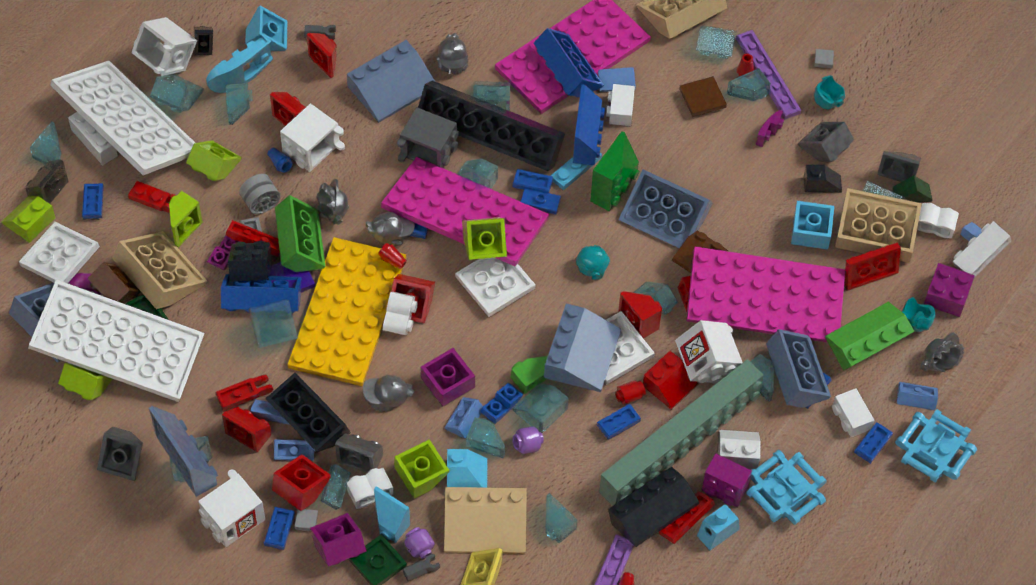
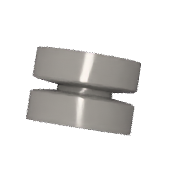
M266 174L252 176L242 184L239 190L240 196L253 214H263L277 205L281 197L279 191Z

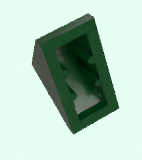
M915 175L892 188L894 198L917 203L932 202L933 200L929 184Z

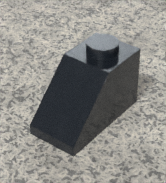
M206 26L194 27V38L197 40L194 55H212L213 28Z
M806 165L803 176L805 192L842 193L840 174L826 165Z

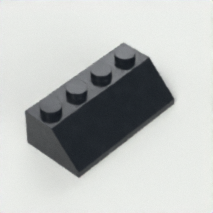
M296 372L265 398L316 452L334 447L340 437L345 433H351L347 425Z
M671 466L610 507L608 512L612 526L637 547L700 503L685 478Z

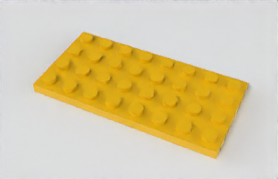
M334 237L325 260L326 267L320 273L288 361V368L363 386L383 329L393 280L398 274L402 273L403 268L400 270L381 260V257L378 255L381 248ZM400 253L404 259L407 258L406 254Z

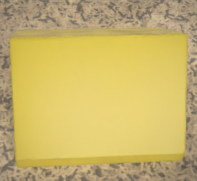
M496 548L472 552L461 585H495L502 564V549Z

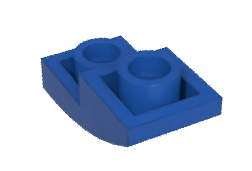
M507 383L496 392L495 398L482 407L481 413L496 424L523 397V393L510 383Z

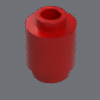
M636 380L617 386V391H615L617 401L622 402L623 405L642 399V396L646 395L643 383Z

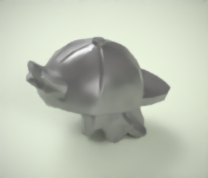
M456 33L448 34L440 43L436 58L438 68H441V71H448L449 74L462 73L468 67L465 43L458 39L459 36Z
M333 179L330 186L327 183L320 185L319 193L316 196L319 203L317 210L321 212V217L327 218L333 224L340 225L343 222L342 218L346 214L347 209H349L346 193L339 190L338 180Z
M393 212L379 214L372 222H365L368 233L376 240H379L380 244L388 243L393 246H401L404 238L410 236L414 231V222Z
M952 332L944 339L937 338L929 343L924 351V360L921 363L920 369L925 372L929 369L931 371L945 372V369L958 366L964 354L963 344H959L958 335Z
M394 375L368 379L363 385L364 398L369 402V405H372V408L379 412L384 410L387 412L392 410L393 407L403 404L407 397H412L414 390L411 384L405 383L400 377Z

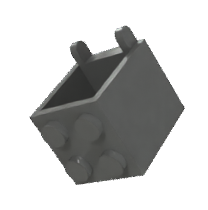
M416 107L397 141V146L401 148L398 161L404 162L406 158L414 161L418 157L441 168L447 166L451 153L455 152L458 147L457 123Z

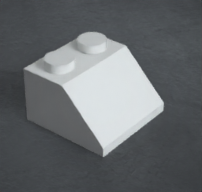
M719 430L718 455L748 469H756L760 462L761 441L759 432Z

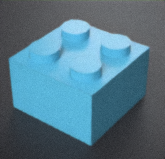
M797 201L791 244L828 249L832 234L834 206Z

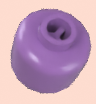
M526 427L518 429L513 435L512 441L516 450L521 454L537 452L541 448L544 438L543 434L536 427Z
M419 527L409 531L404 541L411 556L414 558L421 557V559L432 554L431 550L435 544L428 531Z

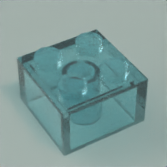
M284 299L248 308L256 343L259 348L298 338L289 300Z

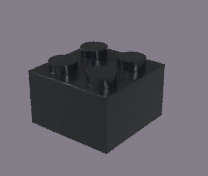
M256 241L254 243L237 242L232 244L228 258L230 282L269 280L272 267L270 242Z

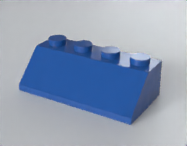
M547 28L534 42L537 53L545 59L546 66L553 71L555 79L562 84L563 90L568 96L580 98L581 85H586L592 92L604 86L569 34Z
M581 85L573 163L595 165L596 158L600 157L601 147H597V145H601L602 134H599V131H603V121L600 118L604 119L605 108L602 107V99L586 85Z
M225 274L221 285V309H226L227 311L244 309L247 312L264 310L268 313L276 311L294 313L299 311L302 277L269 276V280L230 282L229 274ZM286 280H297L295 288H289V282Z

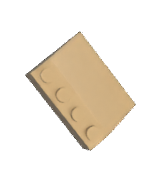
M644 0L636 4L637 8L658 32L669 39L677 37L678 34L685 30H690L693 26L705 22L708 18L718 15L721 11L727 9L726 0Z
M847 188L835 248L867 253L898 242L901 247L900 261L910 263L922 203Z
M163 231L119 241L112 257L156 309L171 306L207 283V280Z
M445 487L444 553H472L500 548L502 549V554H526L527 488Z

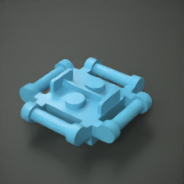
M936 409L930 420L925 418L922 413L916 412L905 432L895 441L897 446L907 451L901 462L905 465L909 464L929 476L930 480L935 483L943 474L953 480H957L963 466L970 456L974 455L977 451V447L974 444L965 442L971 429L968 427L964 428L942 415V412ZM921 425L924 427L913 444L909 443V438L916 428ZM955 432L960 434L959 438L955 436ZM959 450L964 451L954 467L950 468L949 465Z
M777 450L771 458L759 467L751 469L750 479L756 485L749 488L746 494L750 498H754L770 515L769 518L772 522H776L781 517L783 519L787 517L791 523L796 525L801 521L800 518L816 506L826 502L824 495L817 490L827 480L823 476L820 477L803 459L804 456L800 452L796 453L788 461L782 451ZM776 463L780 464L777 468L771 471L765 479H762L760 477L761 474H763L769 468L774 466ZM798 464L814 483L811 485L794 466ZM810 498H812L811 501H809L807 504H805V505H804L803 507H801L799 510H797L796 512H794V510H796L798 507H800L802 504H804L806 501H808Z

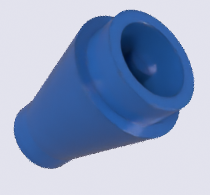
M275 147L268 151L267 155L277 171L285 173L291 169L293 163L289 156L280 152Z

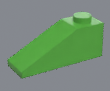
M548 356L529 358L513 365L510 378L524 394L547 380L544 378V371Z

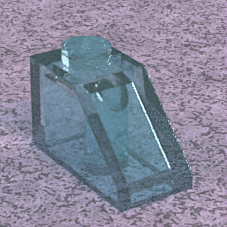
M760 68L728 82L727 94L755 101L759 98L763 99L769 94L771 83Z
M248 83L226 85L229 125H233L250 109V101H253L252 90H248Z
M52 121L30 147L32 158L49 167L58 162L62 155L56 126Z
M484 159L470 160L464 163L457 174L491 189L498 179V166Z
M645 282L633 292L649 295L654 301H658L662 307L661 314L671 312L678 303L668 284Z
M759 354L750 362L764 374L760 393L770 402L774 392V366L768 358Z
M475 417L466 436V446L504 459L505 445L494 424L487 419Z
M549 493L546 497L545 532L550 539H555L560 544L577 529L578 520Z

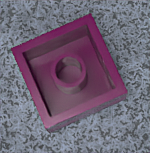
M938 263L923 305H931L934 309L960 317L975 275Z
M454 348L420 367L421 379L442 407L475 388V375Z
M715 453L705 471L702 491L710 497L721 499L729 506L738 508L748 489L752 470Z
M348 513L310 527L315 548L328 567L366 552L361 530Z

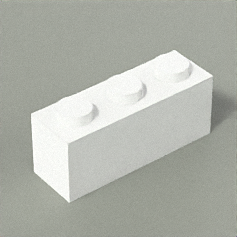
M78 112L68 117L72 132L102 166L118 156L117 150Z
M994 221L991 224H986L981 230L982 233L977 238L973 237L968 242V247L964 251L960 250L954 256L955 260H953V263L958 270L973 274L976 277L1011 242L1010 235Z

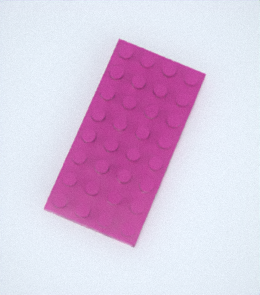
M592 0L549 28L569 34L597 76L598 70L611 68L650 42L651 36L612 0ZM537 36L496 63L495 69L542 114L568 97V95L564 92L562 84L555 79L553 71L546 66L545 59L537 53V48L534 45V42L539 37Z
M418 157L414 159L381 202V208L464 244L462 220L504 218L507 256L495 258L515 267L549 218V214Z
M694 247L686 321L698 323L700 320L727 323L728 326L734 329L775 334L780 329L808 335L814 341L827 342L824 336L841 328L845 269Z

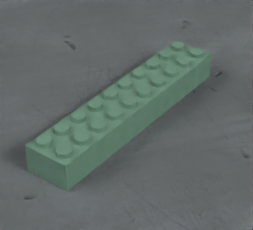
M748 359L603 472L601 474L599 493L613 506L658 476L663 470L673 466L675 461L679 458H684L692 447H698L707 435H713L722 423H728L732 415L736 412H742L746 404L750 401L754 402L759 398L764 374Z

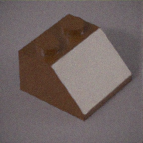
M697 230L688 236L671 261L691 273L694 247L721 251L728 250L722 244L707 237L705 233Z
M103 262L88 277V280L91 282L90 286L96 292H100L104 297L123 304L141 292L116 264Z

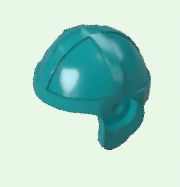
M832 75L821 78L823 81L815 87L814 101L816 104L826 110L842 106L845 99L844 87L838 84Z
M598 245L583 247L576 257V265L583 275L591 276L593 280L603 278L610 262L608 254Z
M914 297L907 300L902 310V313L906 315L915 332L929 330L935 319L934 307L918 304Z

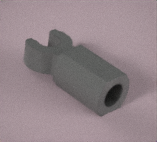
M305 25L304 36L307 38L306 34L309 32L325 34L329 39L334 40L335 33L330 32H336V26Z
M430 554L426 557V560H420L403 568L407 581L409 582L427 574V571H437L440 568V564H430L431 561L435 560V554Z

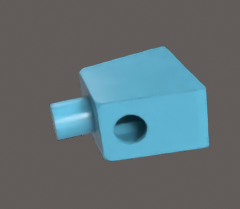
M723 505L703 520L697 537L710 551L740 529L739 519L727 505Z

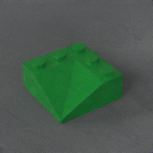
M621 131L598 162L592 174L590 202L609 212L613 206L616 207L621 199L620 196L628 191L630 182L636 180L640 172L638 170L639 161L626 133Z

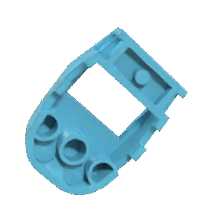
M265 33L262 34V37L255 42L252 40L247 43V48L240 52L237 49L231 53L233 57L230 60H223L217 64L206 78L208 88L217 93H225L253 80L273 60L270 51L271 40ZM252 60L249 64L250 68L244 72L243 66Z

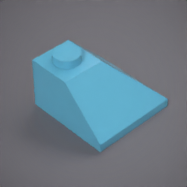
M259 6L246 28L245 44L252 40L255 42L265 33L271 40L270 51L287 50V20Z
M447 449V467L450 470L447 474V487L487 488V458L468 449Z
M376 486L374 488L379 533L386 540H392L396 543L410 526L409 507Z

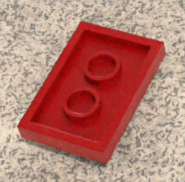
M898 242L847 259L844 286L847 291L899 273L901 247Z

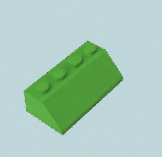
M289 195L275 207L281 264L295 272L324 269L326 266L318 210Z
M888 301L824 337L842 369L845 370L913 333L914 330L906 315Z

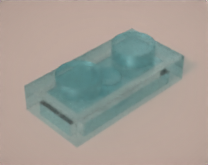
M334 464L330 467L329 474L331 478L324 487L321 502L337 510L341 508L351 473Z

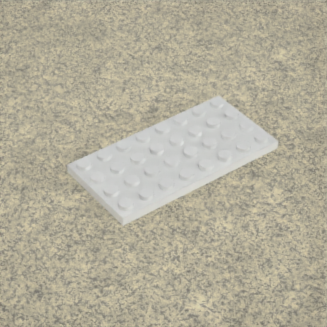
M110 61L51 80L50 86L142 175L188 159L195 142Z
M56 280L28 349L179 402L204 333Z

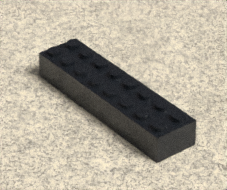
M433 80L424 85L418 108L457 123L458 136L545 171L555 167L564 140V132Z

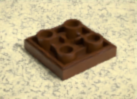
M714 76L683 84L679 87L692 117L727 107V103Z

